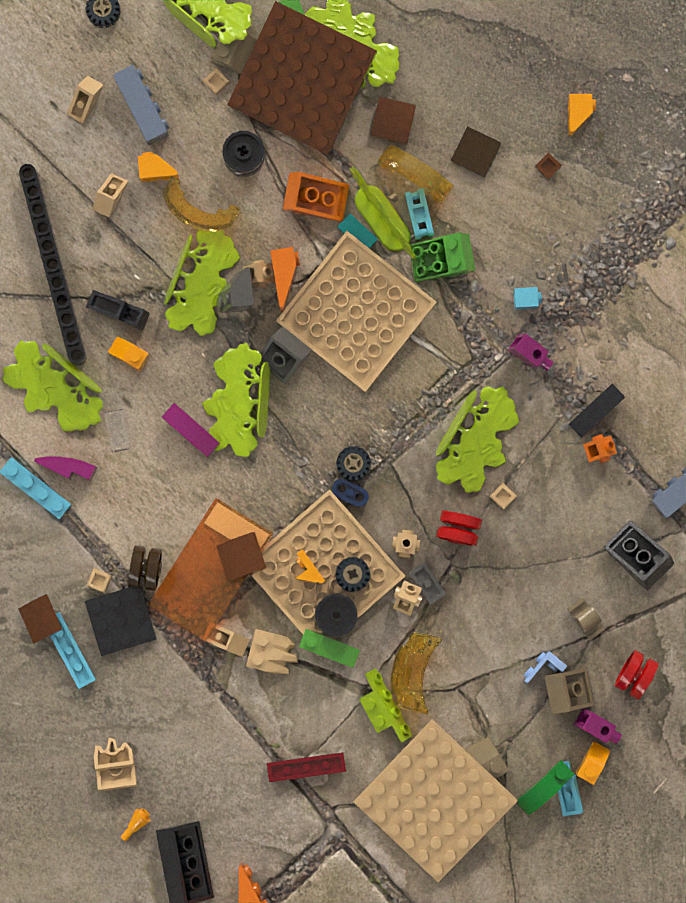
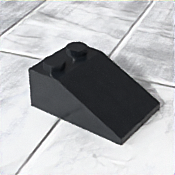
M629 521L603 546L647 591L674 565L671 555L632 521Z

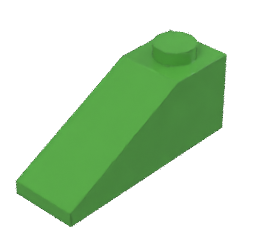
M305 629L299 645L300 648L352 668L360 652L359 649Z

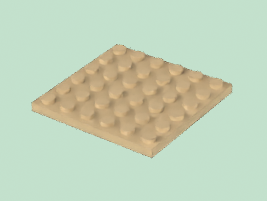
M346 231L276 322L366 392L437 302Z
M330 489L261 549L266 569L251 575L303 635L305 629H308L333 640L337 636L325 634L318 627L315 620V610L318 603L324 597L331 594H342L349 597L356 606L358 619L405 577L402 571ZM304 550L325 580L324 583L295 579L307 570L306 567L302 569L296 561L299 551ZM358 557L367 563L370 569V579L367 585L360 591H346L337 583L335 572L338 564L343 559ZM335 611L333 614V618L338 619L340 617V613Z
M431 719L353 802L428 874L439 882L518 800Z

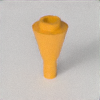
M143 808L135 809L128 828L121 835V838L127 841L133 833L151 821L149 818L150 814Z

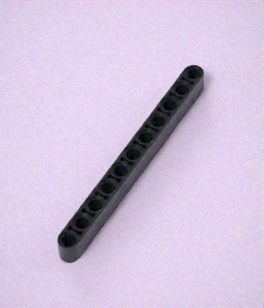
M24 164L19 169V176L67 356L74 365H82L86 362L87 355L39 175L33 165ZM27 170L33 171V175L30 178H25L24 173ZM32 188L38 189V193L35 196H30L29 191ZM37 206L43 207V211L40 214H34V209ZM46 224L48 225L47 231L39 232L40 225ZM47 242L53 243V247L49 251L43 249L44 244ZM55 260L58 262L56 268H48L50 261ZM55 279H62L60 287L53 286ZM67 297L65 305H58L59 298ZM66 315L72 316V321L69 324L63 323V317ZM71 333L77 334V339L74 342H68V336ZM76 351L82 353V357L78 361L72 358Z

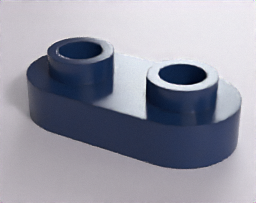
M345 479L336 480L332 486L333 494L356 507H362L368 502L369 496L367 491ZM341 485L345 487L343 493L338 491V487ZM357 494H361L363 496V499L361 501H357L355 499V496Z

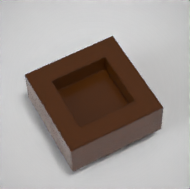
M549 152L535 165V168L547 180L562 167Z

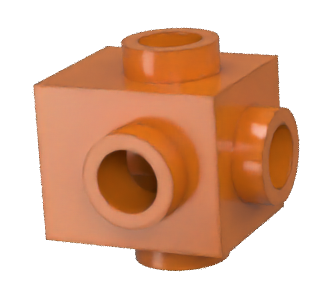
M603 434L592 437L593 441L583 444L589 463L597 460L603 463L611 460L610 456L617 454L612 436L603 437Z

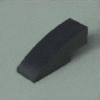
M95 290L92 291L86 308L142 331L150 315L149 312L142 308Z
M612 383L568 425L582 438L615 408L625 396Z

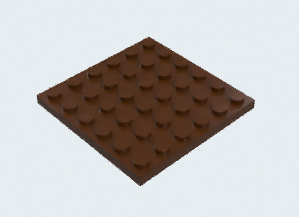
M275 1L227 105L329 155L378 51Z

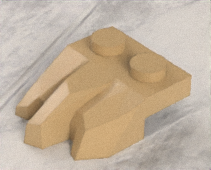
M256 629L246 666L274 674H289V669L285 667L286 663H298V657L289 653V649L294 648L295 644L289 637Z
M108 738L105 750L101 746H95L94 765L99 792L137 786L133 752L126 742L120 748H117L115 739Z

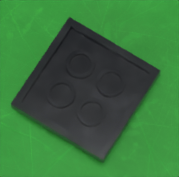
M141 586L139 589L128 587L85 601L101 657L157 640Z

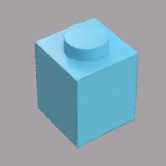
M537 287L514 288V310L537 309L539 303H542L541 292H538Z

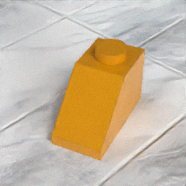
M569 94V135H573L591 117L593 111H596V99H592V94Z
M153 152L142 153V156H138L139 178L141 182L179 179L178 172L157 154L153 155Z
M118 336L108 351L109 354L141 372L150 357L146 351Z
M593 741L575 774L594 785L604 768L611 750Z

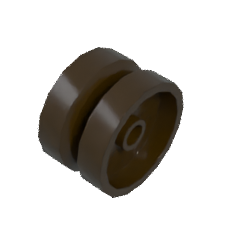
M134 546L128 586L130 588L139 589L142 585L143 577H145V589L156 591L162 569V549L151 548L146 559L145 546Z

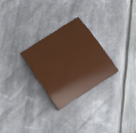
M379 97L370 136L408 144L416 104Z
M255 532L239 536L216 546L227 582H233L246 575H253L266 569Z
M47 594L18 608L33 644L62 630Z

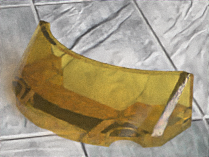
M390 145L378 159L380 166L385 169L390 168L391 171H396L418 185L427 194L432 195L433 199L439 204L443 203L454 186L433 168L395 146Z
M173 176L170 177L164 189V199L173 215L183 224L196 230L219 231L229 228L241 213L240 208L232 204L226 210L218 209L216 214L207 213L195 208L183 197L185 192L180 189L181 181Z
M412 633L405 646L401 645L395 657L391 674L392 693L396 694V705L399 709L428 715L423 696L424 672L430 656L442 642V638L428 634Z

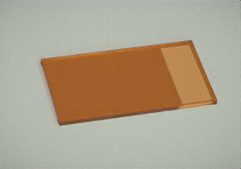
M215 498L148 605L200 637L201 640L207 641L247 577L246 575L233 582H227L216 546L239 536L255 532L262 553L273 536L272 531L265 529L223 503L220 499Z

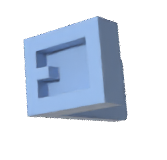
M547 651L546 654L542 652L536 659L538 664L534 668L530 667L523 675L526 677L524 682L528 683L546 661L549 662L547 666L554 672L558 670L563 672L567 666L550 651Z

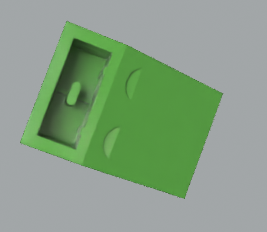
M459 232L410 245L416 256V260L411 258L415 282L458 276L476 271L469 234Z

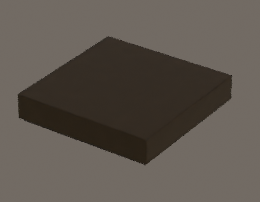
M467 126L451 158V162L485 177L501 142Z

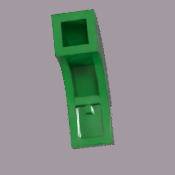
M560 760L539 781L519 796L516 803L527 815L532 814L553 797L574 773Z

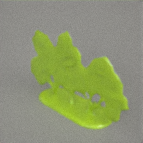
M163 0L167 9L180 22L213 48L216 47V42L209 31L219 32L220 42L230 44L236 39L244 40L247 36L246 30L251 26L250 15L252 13V6L241 2L227 4L225 0H176L177 3L172 0ZM190 5L192 15L190 16L180 6ZM198 14H203L208 18V25L206 27H203L194 19ZM215 23H224V26L217 28L216 25L212 27V25H214Z
M327 0V9L313 6L304 14L377 50L378 52L372 63L373 67L369 69V71L374 70L375 72L371 74L368 71L370 84L374 87H380L385 82L394 83L396 79L395 73L399 70V48L388 43L374 44L372 42V38L376 36V29L373 26L375 23L374 14L362 12L357 16H352L351 4L348 0ZM365 79L361 88H364L366 85Z
M352 166L350 172L360 187L355 196V205L385 248L393 252L405 250L412 259L416 260V256L409 244L411 233L383 192L378 187L367 186L361 174Z
M218 225L212 230L206 228L198 230L196 237L199 246L196 249L189 250L192 241L191 234H189L164 299V305L169 302L172 295L175 296L177 301L175 306L167 309L165 312L166 319L169 322L168 327L181 332L190 324H193L194 330L200 336L211 334L215 330L217 317L213 307L217 306L219 293L227 284L224 278L219 277V271L231 268L240 259L231 237L224 235V230ZM200 250H208L207 255L197 256L196 253L200 254ZM186 257H191L195 261L196 267L193 273L188 274L181 271ZM196 259H201V263H198ZM178 277H184L185 290L175 291L174 288ZM180 298L185 299L186 302H185V303L181 302V301H180Z
M20 340L14 349L17 364H10L3 368V381L14 390H27L24 399L27 413L35 412L37 409L49 411L52 406L58 407V422L64 432L86 430L90 424L97 425L98 422H101L99 412L103 408V402L99 397H88L85 387L87 386L97 393L102 392L101 388L50 345L42 344L43 349L49 354V356L42 357L39 353L38 344L35 341L24 342ZM52 359H55L65 368L63 372L51 368ZM40 361H45V363L42 366L39 365ZM69 372L81 381L78 387H70L65 383V376ZM76 389V392L71 393V390ZM79 391H81L80 395H83L82 403L77 401ZM86 398L89 400L88 404L85 403Z
M247 343L239 344L237 349L229 348L222 357H219L213 363L217 376L226 383V387L224 390L217 389L211 399L208 398L202 403L206 413L217 418V422L209 428V434L220 443L215 451L224 449L230 444L235 455L241 457H249L250 452L258 446L257 440L252 435V429L256 425L259 437L263 438L265 435L270 389L269 363H263L259 377L255 367L260 364L262 356L259 351L251 350ZM252 364L253 369H250L248 365ZM246 369L252 373L251 377H254L253 379L248 378L244 374ZM254 383L259 384L258 399H251L249 397V389ZM255 404H258L257 420L250 417V412ZM245 424H250L248 428L244 427Z
M490 386L484 387L480 393L481 403L475 407H472V404L477 396L476 390H473L468 395L437 448L436 456H440L447 448L450 454L446 459L436 463L437 480L449 485L460 479L466 493L479 492L486 479L483 467L488 465L496 468L506 462L504 454L501 453V440L497 439L495 434L498 431L510 430L519 423V419L515 411L514 400L508 397V391L504 386L498 389H493ZM481 408L489 409L486 414L477 413V410L481 411ZM469 412L473 414L475 422L470 429H465L461 426V423ZM457 430H459L462 434L460 444H450ZM454 451L458 454V457L453 455Z

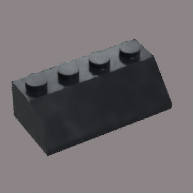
M196 821L156 830L169 903H198L214 898L200 822Z

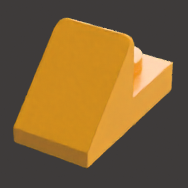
M304 550L299 551L296 561L302 569L306 567L307 570L295 579L324 583L325 580Z

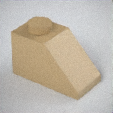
M86 76L77 85L67 115L83 124L98 101L103 84Z
M111 173L97 191L92 210L110 217L121 199L128 180Z
M211 622L203 638L204 641L243 657L250 640Z

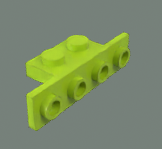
M376 668L365 673L373 692L361 697L359 700L376 732L379 733L393 726L401 743L412 737L410 727L405 723L400 709L393 701L392 694L386 688L382 675Z

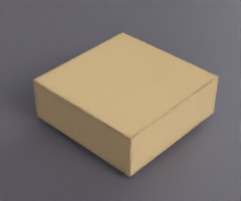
M217 68L203 80L215 95L230 83Z
M504 483L490 496L503 510L516 497Z
M94 568L86 586L105 593L112 575Z

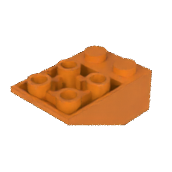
M243 862L240 863L238 903H268L266 899L262 900L260 896L262 890L257 882H253L251 878L253 873L249 865H244Z

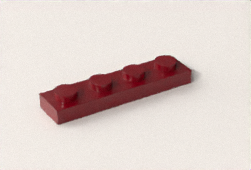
M344 752L267 763L269 782L346 772Z

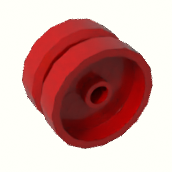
M442 510L440 521L451 526L438 527L436 537L454 544L477 546L479 536L469 532L468 529L480 530L483 519Z
M634 650L622 667L614 687L625 691L631 684L629 695L639 700L651 684L659 663L649 658L642 665L644 654Z

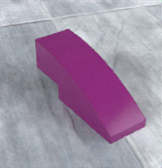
M175 403L163 414L162 418L207 458L220 444Z
M47 456L35 458L34 460L37 464L68 479H71L73 473L91 481L98 468L85 461L68 457Z

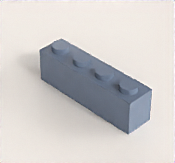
M131 65L113 74L147 144L150 145L168 136L167 129H169L165 118L161 120L158 114L161 110L157 102H152L150 88L148 85H143L141 80L144 77L140 69H135L134 65Z
M686 468L681 471L683 473L682 476L678 479L675 476L666 483L668 485L666 489L662 491L660 488L652 494L653 499L650 502L664 519L668 518L686 503Z

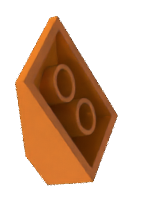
M291 172L288 177L283 210L342 222L350 184L302 172Z
M293 247L270 250L281 312L285 310L297 273L296 266H300L298 251L294 252Z

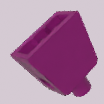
M526 333L518 334L507 349L533 368L540 366L548 371L553 364V361L546 357L549 351Z
M582 708L573 724L605 743L611 741L617 744L622 734L615 731V725Z

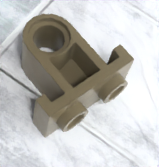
M584 598L567 608L589 641L605 630L604 626L600 623L602 621L600 616L591 605L588 606Z

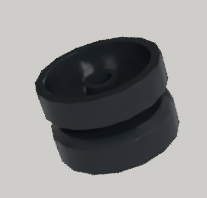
M238 131L226 138L223 144V159L231 173L241 177H248L261 169L265 159V152L262 141L256 134L249 131ZM242 152H246V153H247V154H245L244 156H241V153H242Z
M331 594L324 597L318 603L315 610V620L318 627L325 634L343 636L355 627L357 609L349 597L342 594ZM335 611L340 613V617L338 619L333 618V614Z

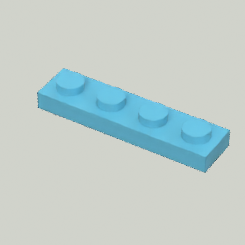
M12 457L0 470L3 476L58 519H61L72 505Z
M58 612L56 616L62 630L50 637L78 689H81L95 681L96 678L64 618Z

